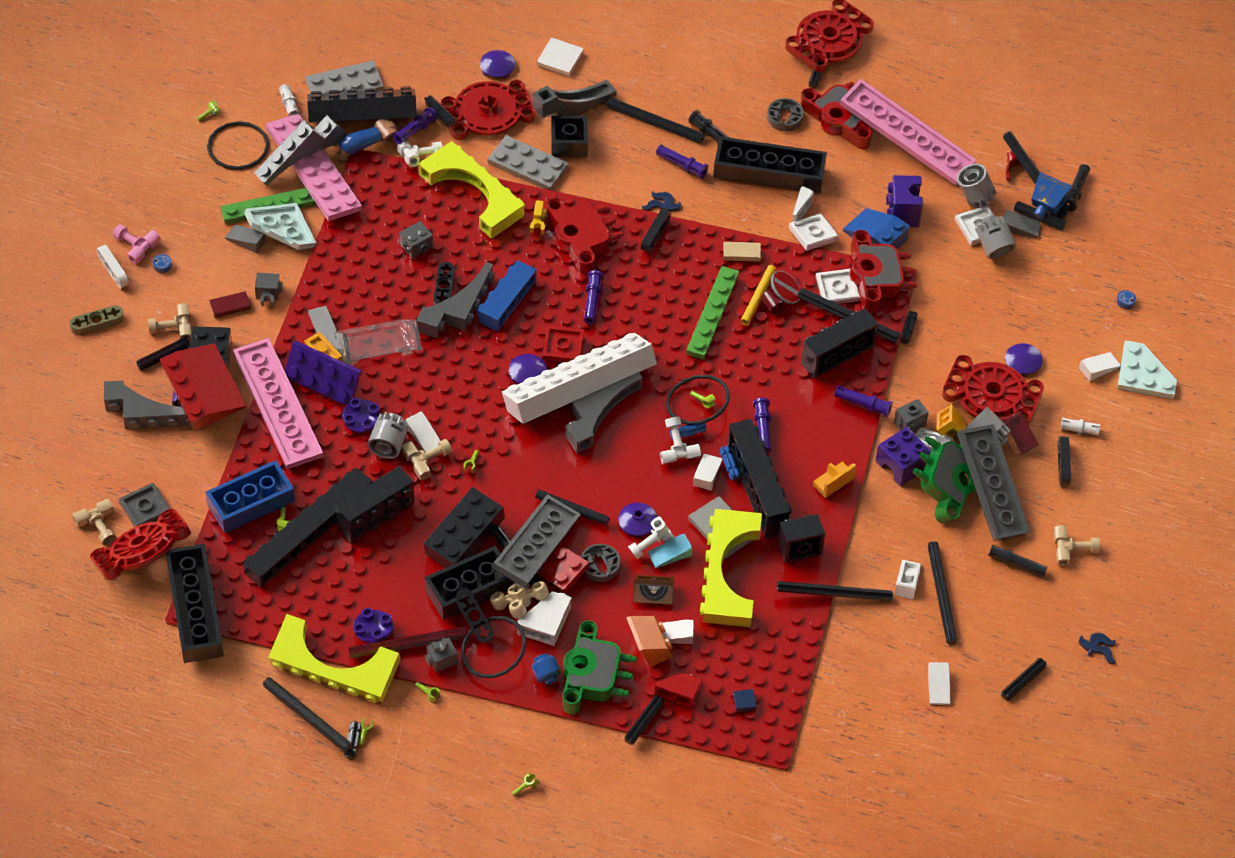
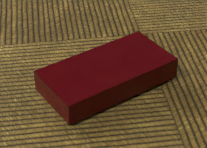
M246 291L210 300L214 318L251 309Z
M1021 411L1003 420L1011 430L1010 433L1022 454L1039 445Z

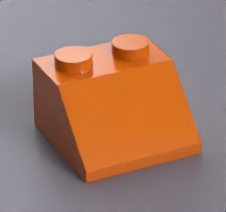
M654 616L627 617L638 648L651 667L673 657L670 651L673 647L669 638H665L663 634L666 632L662 621L658 622Z

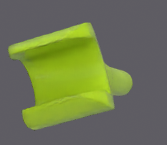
M216 101L208 103L209 110L197 117L198 121H201L210 114L217 115L219 113Z
M691 391L690 395L702 401L705 408L708 409L716 405L713 402L715 397L712 394L704 397Z
M475 450L472 458L465 461L464 471H466L467 467L471 466V473H475V461L479 451Z
M285 507L281 508L280 518L277 520L278 531L283 530L289 523V521L285 520Z
M416 682L415 686L428 695L427 698L430 702H435L436 699L431 694H436L440 697V690L433 687L429 689Z
M365 718L362 719L361 726L363 728L358 745L363 746L368 729L373 727V720L370 727L364 726Z
M527 774L524 777V783L514 790L512 794L516 796L529 786L535 788L540 784V781L534 779L531 782L535 775Z

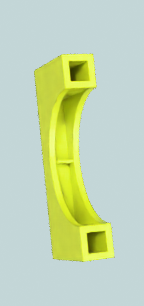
M452 141L419 163V175L430 185L443 180H461L474 185L483 192L489 204L485 212L479 216V228L491 239L524 217L525 205L520 198H516L508 188L500 184L496 177H492L484 167L476 163L472 156H468L460 146H457Z
M715 509L714 516H710L709 528H713L712 533H708L707 545H711V549L706 550L705 562H709V568L704 569V580H707V585H703L702 597H705V603H701L700 615H704V623L751 627L753 600L740 597L728 587L722 575L721 565L726 554L736 545L749 540H759L762 513Z
M288 614L286 615L268 657L274 668L279 670L285 668L296 676L301 677L305 675L313 682L320 683L322 681L333 689L339 690V688L347 690L346 692L350 695L358 696L359 694L370 702L376 703L379 701L383 703L401 660L399 653L380 647L368 662L360 666L346 669L327 666L314 658L306 647L305 637L308 628L306 621Z

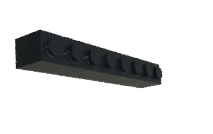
M356 467L351 472H347L343 479L337 484H333L324 495H320L297 518L290 520L283 530L276 532L270 541L262 544L257 552L248 556L243 563L244 574L258 586L262 587L337 523L335 505L373 481Z

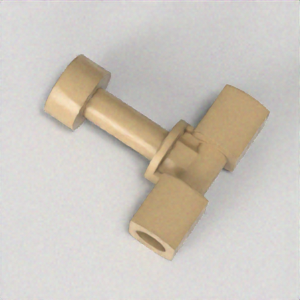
M182 303L177 305L178 316H174L175 320L156 322L155 318L148 319L149 334L157 333V329L175 327L176 331H180V339L185 338L187 342L191 341V325L188 324L190 320L188 304Z
M444 439L438 442V447L424 453L423 450L418 451L412 442H408L402 446V453L408 462L412 461L414 464V471L418 478L424 480L431 476V470L427 466L428 460L441 453L443 456L451 454L452 448L449 442Z
M109 499L96 503V508L92 510L82 509L72 514L73 521L78 528L88 523L92 526L96 525L100 532L99 539L104 546L112 544L117 538L113 530L107 529L103 523L105 516L114 513Z
M1059 525L1054 527V542L1058 544L1056 551L1058 566L1069 565V553H1072L1073 550L1090 549V553L1100 552L1099 538H1090V542H1073L1072 538L1067 536L1066 526Z

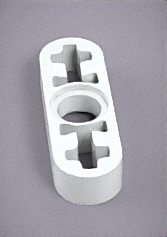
M103 245L96 248L100 261L120 289L128 286L129 280L108 247Z

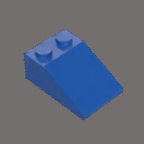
M865 208L843 228V232L853 238L855 231L865 230L869 233L872 244H890L898 249L908 240L910 225L897 216Z

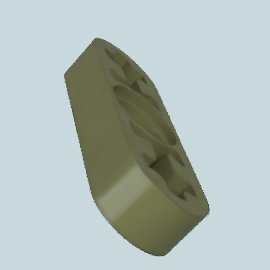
M114 305L75 316L69 322L71 332L75 335H82L117 325L124 319L123 310L121 307ZM97 317L102 319L99 323L92 322V319Z

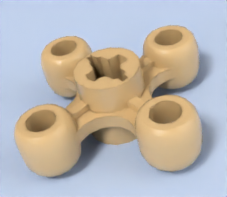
M514 581V584L508 588L507 595H504L502 592H496L491 595L490 602L495 610H503L508 603H511L509 605L511 615L515 619H520L527 613L526 607L531 603L530 598L534 597L537 600H544L548 597L549 591L544 582H536L532 585L531 589H528L530 584L525 588Z

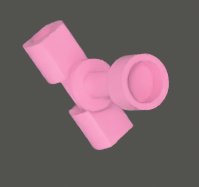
M122 224L117 225L113 231V237L120 241L125 239L133 244V249L127 256L128 260L135 265L145 257L144 252L148 248L153 249L161 241L160 235L154 230H151L144 238L141 236L135 238L128 233V228Z

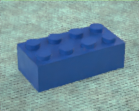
M276 460L205 492L207 505L224 533L295 502L294 488Z

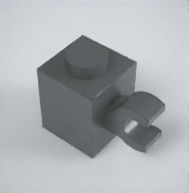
M257 273L255 282L256 299H260L261 306H264L265 301H270L271 307H273L275 300L279 299V293L283 292V281H280L279 274Z
M442 638L441 641L436 643L434 641L431 645L427 646L425 659L428 666H432L435 672L458 664L457 652L449 638Z

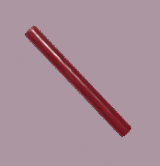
M463 626L351 646L348 648L349 657L357 658L374 655L380 647L397 651L430 645L434 641L435 643L441 641L442 638H449L451 641L464 639L467 635V630Z

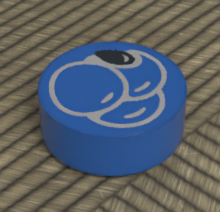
M160 254L154 257L153 268L155 271L164 273L171 269L172 262L168 255Z
M1123 290L1118 293L1117 304L1121 308L1129 309L1135 305L1136 296L1133 292Z

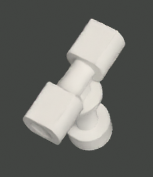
M406 140L401 144H397V151L402 157H405V162L410 167L419 165L420 155L433 154L442 148L441 142H433L431 147L418 148L417 145L412 147Z
M680 417L666 419V428H671L674 445L671 446V450L660 452L662 464L675 462L683 457H686V459L700 457L699 444L686 446V443L681 442L678 428L681 425Z
M661 517L652 520L651 525L655 529L654 531L651 530L652 535L638 545L634 542L628 546L637 559L643 556L642 551L658 540L661 543L660 540H663L665 543L675 538Z

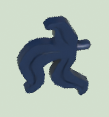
M652 191L651 196L654 200L649 201L646 206H642V210L645 211L658 207L659 209L672 212L680 210L681 203H673V196L668 192L654 193Z
M1103 633L1092 634L1089 641L1083 639V635L1080 636L1078 643L1088 651L1089 656L1092 655V652L1102 653L1107 663H1115L1109 647L1115 645L1116 640H1110Z

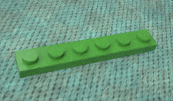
M303 188L220 207L224 223L229 224L247 220L245 210L248 208L297 203L299 208L317 204L308 190Z
M721 266L688 345L686 355L705 359L738 279L739 271Z

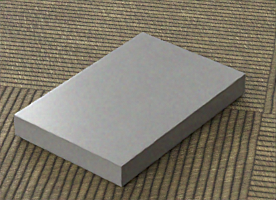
M719 496L688 516V520L707 540L708 533H712L713 528H709L710 516H714L715 509L731 510ZM753 540L745 541L736 545L726 554L724 559H726L739 549L743 548Z

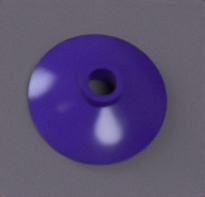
M631 503L620 511L618 522L625 533L638 537L645 536L651 533V530H654L651 522L657 518V514L647 504Z

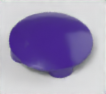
M493 50L482 56L480 67L484 76L506 79L515 68V59L506 51Z
M1015 344L1005 354L1006 364L1018 371L1022 377L1036 372L1042 366V354L1036 347L1030 344Z
M533 354L519 355L509 365L511 381L519 384L527 378L536 377L547 370L545 362Z
M353 398L344 408L342 418L347 428L354 432L364 433L373 430L381 412L377 403L366 399Z
M371 608L363 609L353 623L354 634L357 638L367 643L383 641L389 637L393 630L391 615L380 610H372Z

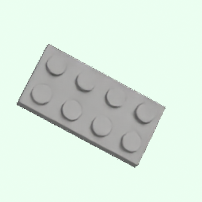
M374 60L305 76L310 94L311 91L329 93L330 90L347 92L348 89L365 91L366 88H375V91L384 88Z
M505 135L488 158V164L548 190L553 189L568 169V162Z

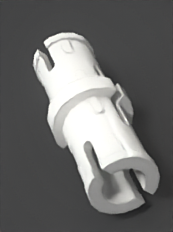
M281 85L279 91L288 117L298 114L296 98L291 92L290 85Z
M1062 417L1060 429L1074 431L1077 434L1085 433L1098 436L1100 424L1084 422L1083 419L1078 421Z

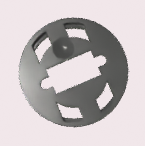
M777 99L768 107V122L772 127L780 131L794 130L802 123L803 108L793 99ZM786 109H789L790 117L788 122L783 124L782 121H779L781 114Z
M591 545L581 555V558L590 564L584 575L592 581L606 582L613 579L619 572L620 556L610 545ZM594 556L602 558L607 567L606 574L597 569L593 561L595 559Z

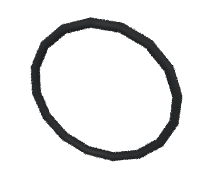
M241 121L226 123L217 128L210 135L207 144L209 156L216 164L235 170L250 168L261 162L269 148L268 137L260 127ZM244 125L258 130L264 137L266 145L263 154L254 162L241 166L226 165L218 161L212 154L211 143L213 137L226 127Z
M695 375L683 379L667 395V411L672 418L677 417L672 413L670 400L675 390L681 385L695 379H711L720 383L726 392V400L720 411L700 421L680 420L681 423L687 425H700L712 421L721 415L729 404L730 392L727 384L721 379L710 375Z
M492 616L487 619L489 622L505 620L518 628L523 641L518 658L506 670L496 674H481L473 670L467 663L465 656L467 641L473 633L472 629H470L463 640L461 648L463 664L470 673L481 678H496L507 674L519 664L526 649L527 640L525 632L517 621L506 616ZM482 620V622L478 624L479 627L482 625V623H485L484 620Z

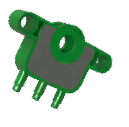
M926 436L925 442L933 447L930 455L923 452L919 454V457L927 464L924 472L915 468L913 474L921 479L923 491L938 501L935 509V518L939 523L943 524L959 518L967 495L974 492L976 488L961 444L957 445L952 441L941 444L935 439Z
M590 620L581 623L575 647L564 657L566 684L563 692V710L568 714L579 712L583 699L604 702L609 700L612 695L628 697V690L615 687L616 679H633L632 673L619 670L620 661L636 663L637 657L620 653L619 646L613 642L598 640L597 625ZM582 665L585 668L578 669L575 666Z

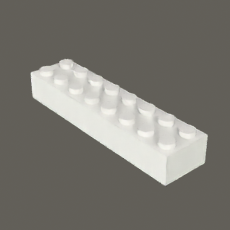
M630 333L620 340L609 342L608 345L602 348H595L586 355L577 356L568 363H561L552 370H545L536 377L527 378L518 385H511L508 389L502 391L507 412L524 424L654 366L657 363L652 344L636 333Z

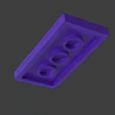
M298 341L292 343L285 368L288 379L344 405H348L350 400L354 398L362 372Z

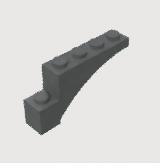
M608 80L586 88L569 91L554 90L547 85L533 92V108L542 118L551 117V115L577 116L607 101L609 97L613 98L617 95V90Z
M326 116L315 128L303 120L254 173L268 186L277 176L297 161L324 148L336 147L347 133L329 116Z
M486 262L475 279L456 295L436 305L423 307L416 320V331L438 338L440 332H444L446 325L466 331L468 325L473 323L474 313L478 310L482 297H485L488 292L489 283H492L494 280L493 264Z
M639 372L572 402L571 413L577 421H572L566 425V438L576 453L594 446V435L606 415L619 402L642 389V377Z
M123 380L104 381L106 411L123 410L125 429L191 426L182 407L148 399L127 387Z

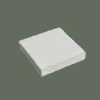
M551 37L537 61V66L570 76L583 54V48Z
M988 205L955 215L954 220L970 246L981 243L975 230L978 225H981L980 221L994 215Z
M822 214L789 223L790 231L806 251L836 242L839 239L838 234Z
M850 269L816 273V281L822 297L837 304L860 301L857 285L853 281L851 282L849 278Z

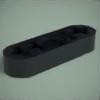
M660 210L642 240L641 250L651 253L670 221V211Z
M443 262L438 266L433 297L434 305L440 303L441 295H444V301L452 297L455 267L450 262ZM445 270H448L447 277L444 276ZM442 283H446L449 285V287L443 289L440 288L439 285Z
M1059 436L1057 445L1059 485L1069 486L1071 481L1069 437Z
M467 588L460 589L456 593L455 600L466 621L479 641H490L494 633L493 627L474 594ZM462 593L464 595L469 594L468 602L470 605L475 603L474 606H470L466 611L464 608L467 607L465 601L459 600ZM472 610H477L480 613V618L476 621L469 618V612ZM482 620L485 621V623H482L483 628L485 630H490L488 632V637H485L484 635H479L481 633V629L478 624L481 623Z

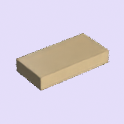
M723 243V260L760 261V243Z

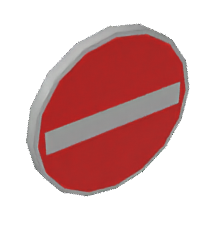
M775 272L771 277V286L775 294L785 303L795 304L800 298L797 296L800 287L796 280L787 272Z

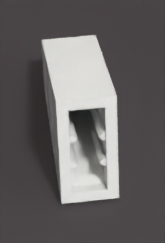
M552 591L547 598L527 612L523 618L518 620L519 625L524 629L525 636L555 646L571 609V597L564 593ZM517 628V634L521 635V632Z

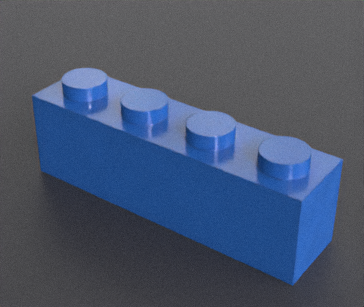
M518 260L513 266L511 265L506 276L501 278L495 290L489 293L485 303L480 304L477 310L478 322L498 331L537 281V269Z

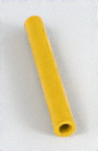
M769 265L740 320L743 325H749L758 308L761 296L766 292L771 282V277L776 272L774 266Z

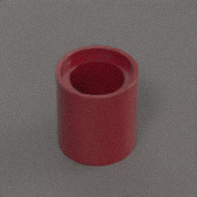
M773 289L767 290L761 296V301L771 314L780 312L785 306V303L775 294Z

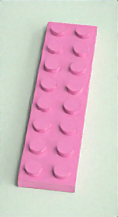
M862 79L840 100L839 104L954 185L958 183V173L964 167L976 162L975 158Z
M298 113L266 123V130L279 147L303 119ZM323 149L304 157L291 166L328 221L362 211V205Z
M267 338L234 349L233 353L286 468L290 469L322 458V449L270 339Z

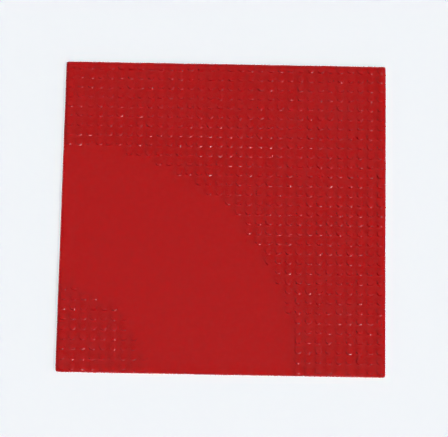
M363 149L356 152V154H351L342 177L362 205V211L328 221L326 217L324 218L316 239V245L311 251L273 348L285 371L292 343L298 341L304 344L305 340L316 334L308 311L326 306L344 347V352L340 353L342 355V362L362 371L354 398L366 399L377 403L382 415L385 412L388 414L395 413L402 416L403 421L422 412L440 441L446 439L449 442L452 453L443 456L441 453L429 459L427 466L431 470V476L420 480L414 471V464L412 461H407L402 453V448L397 458L384 459L378 457L367 446L372 430L359 433L347 428L342 418L343 410L347 405L288 379L322 449L323 457L287 469L253 397L219 485L276 460L294 488L295 502L284 506L286 508L285 520L290 521L297 518L306 507H310L320 495H324L333 484H337L347 472H351L355 467L374 482L400 466L413 480L414 504L409 509H404L393 519H388L377 529H372L361 539H356L352 543L337 528L336 523L262 587L258 586L244 574L243 563L248 556L257 552L262 544L270 541L274 534L278 532L277 520L280 518L281 508L226 533L223 532L209 509L195 545L205 544L221 637L272 649L284 619L288 614L306 621L308 626L305 637L306 647L314 658L354 668L368 662L374 656L350 658L348 648L351 646L368 644L357 638L353 631L354 620L365 608L380 610L391 615L393 630L385 640L463 626L466 627L468 633L471 627L462 612L443 620L426 593L424 577L438 572L445 567L425 554L423 543L472 487L503 506L505 519L499 526L508 538L512 540L542 502L535 498L537 490L540 489L610 517L609 523L606 526L580 516L560 545L580 557L584 550L591 545H610L620 556L618 574L606 582L592 581L583 574L565 593L568 597H571V609L555 646L526 637L527 643L524 656L519 664L505 675L496 678H481L470 673L463 664L461 656L464 639L451 641L457 652L458 664L435 672L433 667H429L426 662L425 655H427V646L429 645L395 651L399 653L401 660L393 678L412 683L419 682L429 687H436L450 692L627 733L653 699L656 682L680 673L693 674L702 679L701 690L693 708L691 709L664 699V704L640 737L779 770H788L833 596L778 592L776 585L778 581L832 586L837 584L881 413L869 412L866 407L834 397V394L839 385L866 396L872 397L875 395L878 396V399L885 400L913 288L901 289L896 297L881 298L878 309L870 313L879 324L900 333L896 343L876 335L874 347L814 379L801 364L803 342L807 337L818 334L822 329L829 328L842 318L800 299L795 304L785 303L784 308L776 314H771L761 301L749 325H743L740 320L769 265L774 266L776 272L784 271L789 273L796 280L800 289L804 288L821 296L816 281V273L851 269L852 255L820 248L806 251L802 244L672 216L651 253L640 249L641 243L659 213L498 179L500 184L508 188L516 198H520L525 205L524 217L491 239L479 228V216L485 212L489 202L483 192L474 185L461 180H443L430 185L419 175V165L410 167L405 162V158ZM551 198L561 199L566 208L582 203L591 204L594 208L607 205L608 210L600 213L599 216L602 221L615 218L616 223L607 227L609 234L620 231L624 234L623 237L609 242V248L606 252L595 256L594 270L602 272L604 280L601 283L602 293L598 298L596 322L593 324H586L584 322L588 296L586 292V286L589 282L588 275L581 274L570 255L557 248L555 243L556 233L547 218V212L546 219L542 220L545 224V233L541 234L540 228H535L534 232L530 233L536 200L544 201V209H547V202ZM421 221L433 235V247L425 253H420L411 258L399 244V232ZM723 243H760V261L723 260ZM517 260L537 269V281L498 331L479 323L477 310L474 313L473 323L468 325L466 331L446 325L444 332H440L438 338L416 331V320L422 308L434 305L433 297L437 271L441 263L450 262L455 267L452 296L470 284L486 262L493 264L495 277L493 282L489 283L488 292L485 297H482L481 304L485 303L489 293L495 290L499 280L506 276L509 267L513 266ZM721 266L739 271L738 279L705 359L686 355L688 345ZM914 269L913 274H903V282H915L917 270ZM445 270V272H444V276H446V277H447L448 270ZM770 282V284H769L767 290L773 289L772 286H771V282ZM442 283L439 285V287L445 289L448 288L449 285L446 283ZM441 295V301H440V302H443V301H444V295ZM861 300L839 304L854 312L863 309ZM547 325L584 329L581 355H586L595 348H602L611 341L620 340L627 334L636 333L652 344L657 364L639 372L642 377V389L619 402L606 415L594 435V446L576 453L567 440L566 425L572 421H577L571 413L572 402L524 424L507 412L502 391L508 389L511 385L519 384L511 381L509 365L515 357L522 354H533L542 359ZM543 360L547 370H552L558 367L559 364L565 363ZM695 375H710L721 379L727 384L730 392L729 404L724 412L714 420L706 422V432H697L696 435L685 438L681 436V442L686 443V446L699 444L701 456L690 459L683 457L675 462L662 464L660 452L671 450V446L674 445V441L670 438L669 434L671 428H666L665 423L666 419L672 418L666 408L669 392L683 379ZM695 379L684 383L675 390L671 396L670 408L672 413L680 417V419L700 421L720 411L726 400V392L724 387L717 381ZM691 391L704 397L712 394L715 397L713 402L716 405L708 409L705 408L702 401L690 395ZM758 398H767L770 400L769 413L771 414V420L769 422L772 451L766 455L770 456L773 472L776 471L778 475L779 487L784 489V499L791 506L792 513L789 514V518L798 519L806 515H819L825 531L823 552L819 556L784 563L778 546L779 535L765 539L760 528L759 540H753L724 559L721 565L722 575L728 587L740 597L753 600L751 627L704 623V615H700L701 603H705V597H702L703 585H707V580H704V569L709 568V562H705L706 550H710L711 545H707L708 540L688 520V516L718 496L733 511L754 513L741 479H730L729 472H727L723 458L720 455V448L728 444L729 424L752 419L754 426L757 425L758 427L757 422L754 420L756 410L753 406V401ZM681 423V425H679L678 428L685 426L687 424ZM407 431L403 445L412 442L418 451L423 450L410 432ZM475 450L479 451L475 461V473H471V466L467 467L466 471H464L465 461L472 458ZM704 454L722 458L712 490L693 486V478ZM842 461L847 466L854 463L856 465L855 478L827 498L813 486V481L827 472L830 463L834 466ZM631 503L649 505L654 509L657 517H661L674 537L682 534L686 535L692 547V556L655 568L648 555V551L664 544L663 540H660L661 543L657 540L642 551L644 555L637 559L628 546L634 542L638 545L653 533L651 532L648 535L639 537L625 533L618 522L620 511ZM491 534L474 555L493 546H496L501 554L503 548ZM594 556L595 559L593 561L597 569L606 574L607 567L602 558ZM635 575L674 577L673 604L633 602ZM544 582L548 588L549 593H551L552 591L556 593H562L556 588L549 585L548 583ZM534 597L530 598L531 603L526 607L527 612L541 602V600H537ZM490 599L479 604L487 618L506 616L517 622L519 620L515 619L510 613L509 605L511 603H508L503 610H495ZM172 600L165 622L168 625L178 627L174 601ZM470 611L469 618L473 621L480 618L479 611ZM654 616L658 622L662 621V623L693 620V644L671 643L673 649H670L673 657L651 667L638 648L627 617ZM505 620L490 621L494 633L492 639L488 642H481L474 633L471 634L466 644L465 656L467 663L473 670L481 674H496L506 670L516 661L521 653L523 641L522 636L517 634V627L514 624ZM590 620L597 625L598 640L613 642L619 646L620 653L637 657L636 663L620 661L619 670L632 673L633 679H616L615 687L628 690V697L612 695L609 700L604 702L583 699L579 712L568 714L563 710V692L566 684L564 657L570 650L574 649L581 623ZM481 625V633L479 635H484L485 637H488V632L490 630H485ZM546 653L555 656L561 669V674L557 677V681L550 685L539 683L531 667L536 657ZM582 665L575 666L578 669L585 668ZM753 689L757 706L756 710L736 712L733 691Z

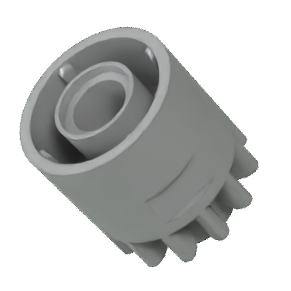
M971 164L964 167L958 173L957 182L968 205H973V208L979 205L982 208L983 205H989L990 200L995 199L993 195L997 194L985 166L982 164Z
M995 215L988 216L980 221L981 225H978L975 229L988 259L1006 255L1017 246L1003 216L999 218Z
M988 407L964 429L994 424L1001 447L1009 440L1006 435L1011 431Z
M385 412L384 415L379 414L367 443L368 449L376 456L384 459L397 458L409 429L407 421H403L402 416L395 413L388 414Z

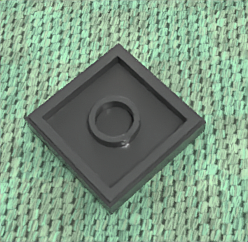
M154 483L118 499L134 527L144 523L156 522L162 512L170 509Z

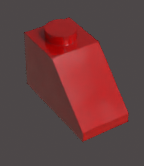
M677 674L656 682L654 696L658 695L665 700L692 709L701 690L702 679L693 674Z

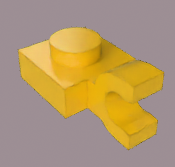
M536 200L530 233H533L535 228H540L541 234L545 233V224L542 220L546 219L547 209H544V201Z

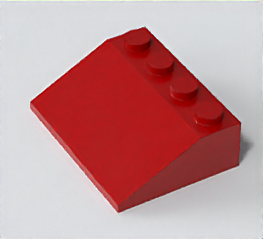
M215 343L177 351L160 359L162 368L193 431L246 408V404Z

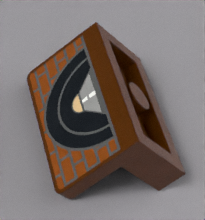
M635 575L633 602L673 604L674 577Z

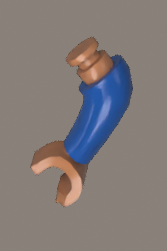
M388 118L380 119L372 128L346 135L339 142L340 148L336 155L340 160L347 161L351 154H356V152L381 141L384 144H390L391 140L389 137L398 132V127Z

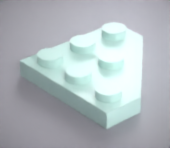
M297 203L248 208L245 210V216L251 228L297 250L315 247L316 241Z
M1125 340L1117 389L1174 399L1177 382L1175 377L1143 343Z

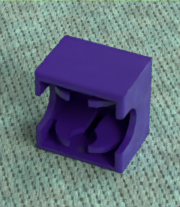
M894 175L892 183H888L886 205L889 208H887V214L897 216L910 225V227L920 226L923 197H919L920 187L922 186L921 176Z
M905 427L878 445L875 461L882 468L887 464L893 471V480L899 486H902L916 477L913 474L915 468L924 471L927 463L919 457V454L923 452L930 455L931 450L908 427Z

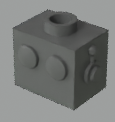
M419 221L399 232V244L413 258L433 247V235Z
M916 399L896 409L894 423L899 430L908 427L914 432L920 429V427L922 428L927 425L929 412L921 401Z

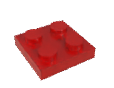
M547 325L542 360L568 363L577 356H580L584 329Z
M559 544L536 575L539 579L565 594L588 570L590 564Z

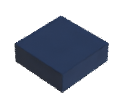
M753 689L733 691L736 712L756 710L757 706Z

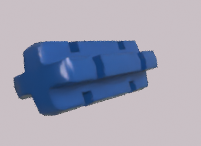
M706 423L679 427L680 437L682 436V438L696 435L697 432L703 433L707 431ZM670 430V431H669L670 438L673 440L672 432H671V430Z
M727 445L721 447L720 455L723 458L727 472H729L730 479H739L740 471L737 468L733 454H731L730 447Z

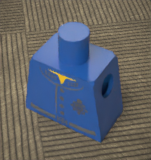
M1040 172L1031 199L1032 205L1037 207L1034 216L1043 219L1047 212L1056 215L1072 195V186Z

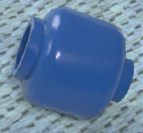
M548 653L536 657L531 666L539 683H546V685L555 683L557 677L561 674V669L555 656Z

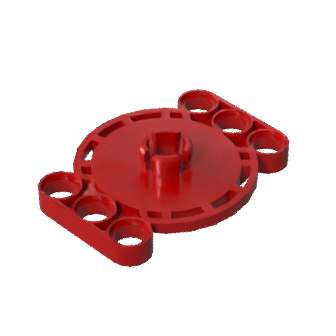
M834 0L831 10L817 11L806 16L799 23L796 36H789L786 39L785 49L813 70L823 72L827 69L828 63L842 62L853 57L861 48L863 34H870L873 31L874 21L846 0ZM841 5V6H843L844 8H843V9H837L835 6ZM854 14V15H856L857 17H856V18H850L848 15ZM867 23L870 27H863L862 24ZM794 42L798 45L793 47L790 46L789 43ZM809 52L811 55L805 56L802 53ZM822 61L824 64L817 65L815 62Z
M518 79L512 80L508 86L495 81L477 82L464 88L456 99L451 96L441 99V105L453 116L459 118L455 120V125L448 126L452 137L456 140L465 139L469 131L479 135H498L513 128L519 120L524 123H531L536 118V110L533 108V103L525 84ZM514 86L521 87V89L518 91H515L512 88ZM525 99L527 102L519 103L518 100ZM446 103L453 104L452 107H445L444 105ZM530 112L532 115L524 116L523 113ZM462 129L464 132L456 133L455 130Z
M960 355L956 358L943 386L942 397L948 402L959 400L963 409L974 418L986 407L997 417H1000L1002 421L1021 411L1023 415L1028 417L1026 422L1029 425L1043 395L1044 385L1039 380H1031L1026 383L1018 371L1006 364L983 362L973 365L972 359L969 356ZM963 361L968 363V366L961 367L958 363ZM957 375L960 376L962 380L955 381L952 377ZM1036 386L1040 391L1033 392L1030 387ZM993 388H996V394H991ZM951 389L954 390L956 394L948 395L946 391ZM1024 401H1032L1034 405L1027 406L1024 404Z
M168 509L160 514L157 522L144 523L126 531L115 540L110 548H98L90 554V558L105 580H113L122 571L143 567L160 558L173 546L175 541H181L189 537L191 531L175 509Z

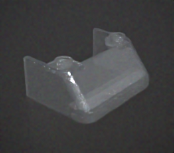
M400 319L334 332L339 353L342 355V362L348 365L358 364L357 360L395 352L409 355L413 354V350H422L417 320Z

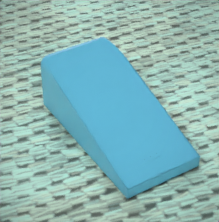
M682 534L648 551V555L654 567L659 568L692 556V547L686 535Z

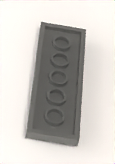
M994 424L959 431L957 435L993 542L1030 533Z
M547 494L495 560L492 568L526 588L577 522L581 514Z

